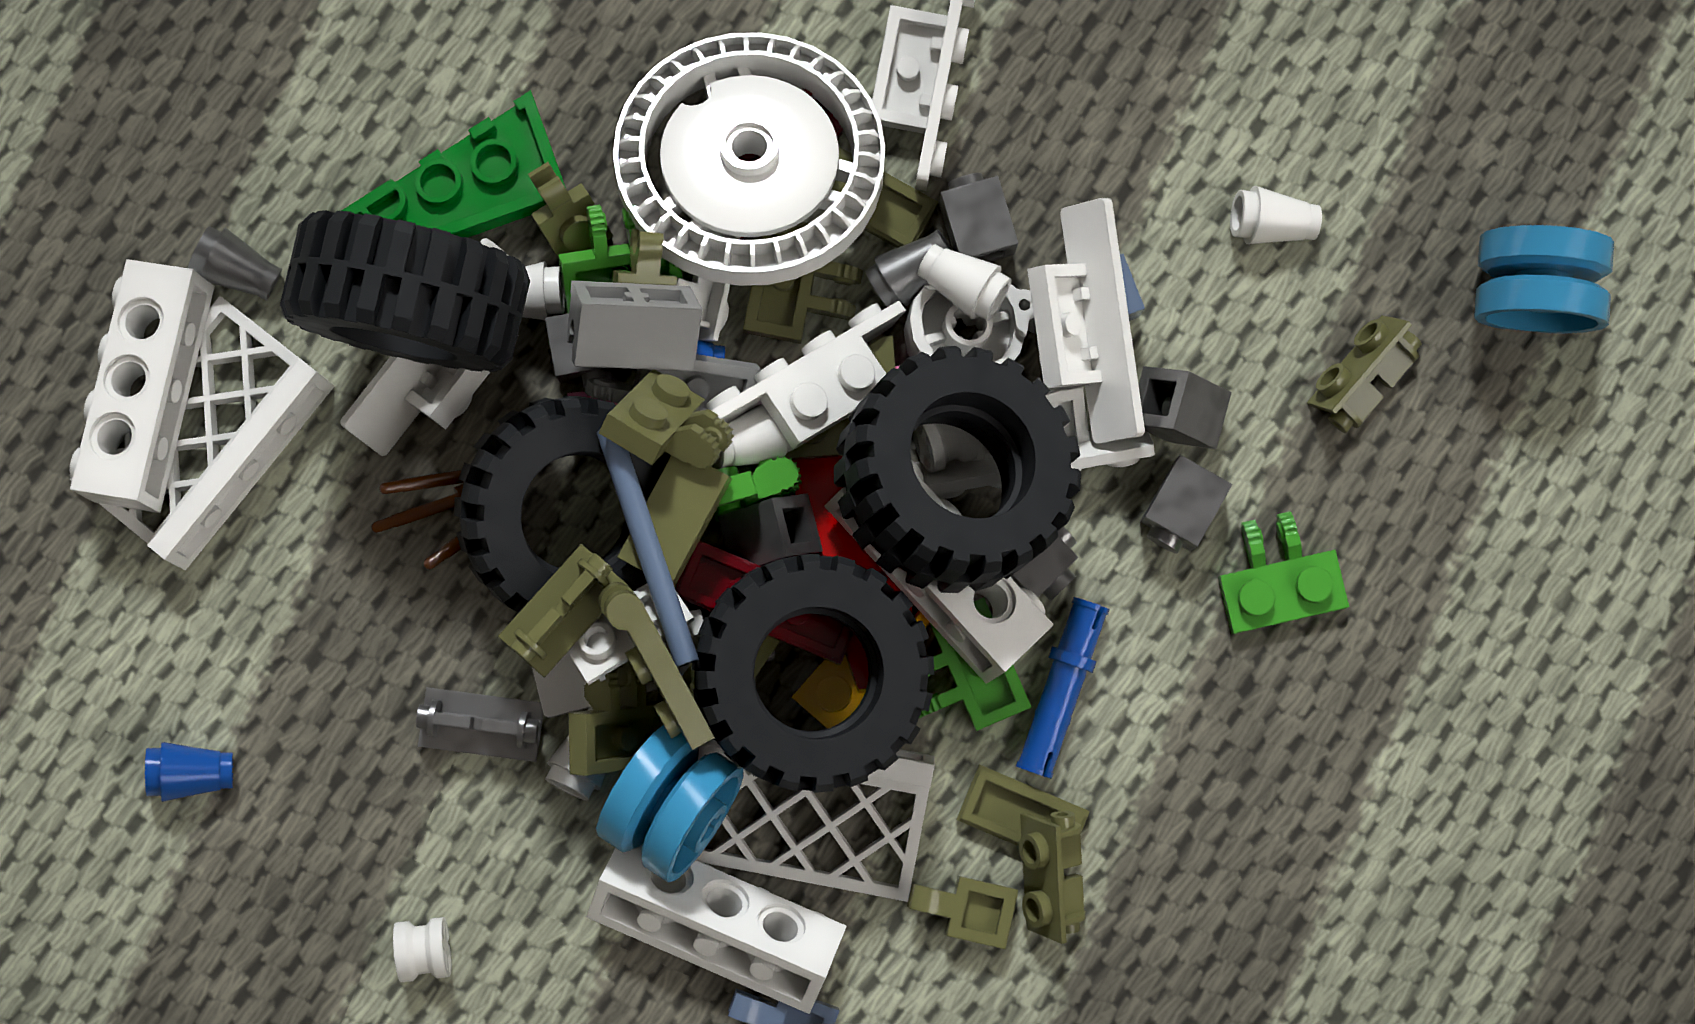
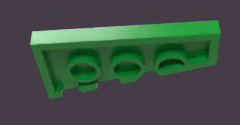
M530 90L514 100L515 106L492 121L487 117L468 130L470 135L442 153L437 149L418 161L420 167L396 182L392 179L388 180L341 211H350L361 215H378L392 220L399 219L468 238L530 216L533 212L545 206V202L528 174L546 162H549L564 186L565 183L535 99Z

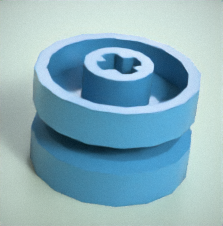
M1520 225L1485 231L1480 236L1478 266L1482 271L1495 278L1476 288L1474 318L1479 323L1494 328L1543 333H1583L1604 329L1609 325L1611 295L1608 290L1593 282H1597L1613 272L1614 241L1611 237L1596 231L1552 225Z
M661 726L639 748L621 773L601 810L596 831L600 838L621 852L634 850L643 844L641 858L643 866L669 883L676 881L689 869L713 838L739 792L744 772L742 767H739L719 752L710 753L698 760L699 747L692 750L682 734L671 739L665 727Z

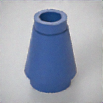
M162 742L161 748H146V796H161V801L164 802L233 788V752L221 753V751Z

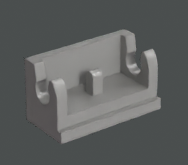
M571 281L567 342L573 343L572 362L574 366L694 371L702 307L690 286Z

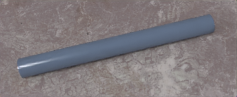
M598 431L596 434L672 659L677 667L696 662L699 658L629 451L600 435Z

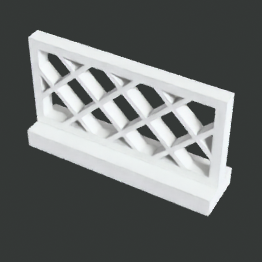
M221 296L209 308L200 346L201 356H198L195 366L202 369L203 396L188 398L185 408L187 410L204 407L206 436L182 439L177 442L165 494L169 493L170 514L154 532L142 522V510L132 508L127 510L125 507L99 503L148 543L147 546L160 557L183 570L189 567L335 387ZM228 316L239 325L241 350L212 354L210 334L222 319ZM252 336L264 346L252 348ZM278 356L290 365L275 385L255 388L253 359ZM242 361L244 390L215 394L213 365ZM256 399H262L258 406H256ZM244 401L246 418L244 423L236 432L218 434L216 405ZM131 432L124 434L119 439L116 447L117 454L123 452L129 446L132 438ZM125 439V448L117 449ZM219 445H225L219 452ZM207 447L208 467L199 478L180 481L178 451ZM188 491L181 499V492Z
M710 740L699 746L698 760L704 754L708 755L714 752H719L726 758L728 757L715 740ZM900 749L896 753L899 758L885 771L881 769L876 770L868 775V781L861 783L879 788L866 795L859 784L851 787L859 801L833 819L829 816L814 792L799 790L773 808L754 781L758 777L743 769L744 777L740 789L747 785L766 813L740 831L737 830L728 815H726L722 824L731 837L713 850L705 848L696 861L908 902L927 799L933 777L935 756ZM890 790L916 794L912 816L892 830L889 829L872 804V802ZM806 796L824 822V825L799 842H796L778 815ZM865 808L883 833V836L858 853H855L837 826ZM770 820L790 847L771 861L756 858L743 839ZM909 829L904 850L896 837ZM830 831L849 859L830 872L816 870L802 849ZM889 842L903 862L899 885L874 881L861 861ZM736 844L744 856L724 851ZM795 855L803 867L784 864L783 862ZM854 866L862 878L842 875V873Z

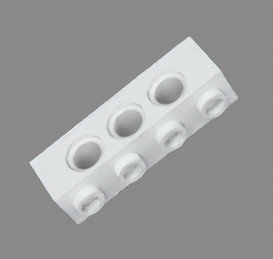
M126 259L123 275L118 278L112 292L114 311L109 332L101 339L98 349L100 368L95 389L89 393L85 401L84 419L86 425L80 448L74 452L70 462V477L72 480L70 490L95 503L161 513L215 287L194 269ZM159 318L160 322L156 332L144 339V332L148 324ZM146 375L145 384L140 392L130 396L133 382L138 377ZM131 432L132 438L129 446L123 452L117 454L116 447L119 439L124 434Z
M911 459L916 477L926 493L943 508L962 516L953 504L945 499H939L923 482L924 478L920 468ZM843 487L824 507L852 536L859 527L854 517L843 519L837 502L846 493V487ZM871 544L864 549L875 562L881 556ZM898 567L891 574L881 568L986 684L1005 673L1054 625L1046 617L1045 608L1040 599L1030 590L1020 588L1011 577L1008 579L1002 578L992 587L974 591L968 585L959 593H940L937 589L936 580L932 581L924 589L906 583L905 578L908 572ZM974 594H980L988 599L993 609L992 618H986L976 610L973 600Z
M643 844L628 852H621L615 848L599 879L586 916L587 918L810 1014L843 937L846 925L696 860L676 881L668 883L643 866L641 859Z

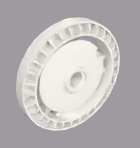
M731 33L707 38L679 49L658 63L637 84L623 107L616 127L613 157L618 194L622 205L628 211L636 229L644 232L664 233L662 258L685 272L709 281L738 286L770 285L793 280L822 268L842 254L863 232L876 209L883 187L885 142L881 120L872 99L857 78L836 59L814 46L789 37L765 33ZM704 88L707 100L693 106L681 103L672 114L664 130L660 148V162L663 179L670 196L663 201L653 187L646 169L648 151L653 136L663 119L678 103ZM802 89H807L810 92H812V97H810L807 93L802 91ZM813 98L825 106L838 120L850 144L853 162L839 159L838 141L834 127L828 115ZM744 154H756L761 158L756 161L746 162L738 157ZM835 180L846 183L842 192L831 190ZM817 209L826 210L821 216L805 227L786 235L764 240H737L709 233L713 230L738 237L767 236L783 232L798 225L810 217ZM684 211L693 220L688 223L678 215Z

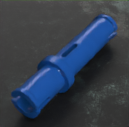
M1073 597V604L1058 648L1051 647L1048 658L1052 659L1053 663L1038 706L1036 707L1020 759L1016 763L1018 768L1050 779L1053 777L1054 773L1052 772L1070 725L1086 673H1093L1096 661L1092 660V656L1106 615L1110 611L1106 607Z

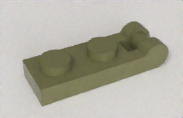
M622 582L608 584L599 594L598 604L600 610L613 627L619 630H626L635 647L624 653L642 686L653 680L662 696L663 701L653 707L670 738L672 739L682 734L692 750L715 738L641 600L628 585Z

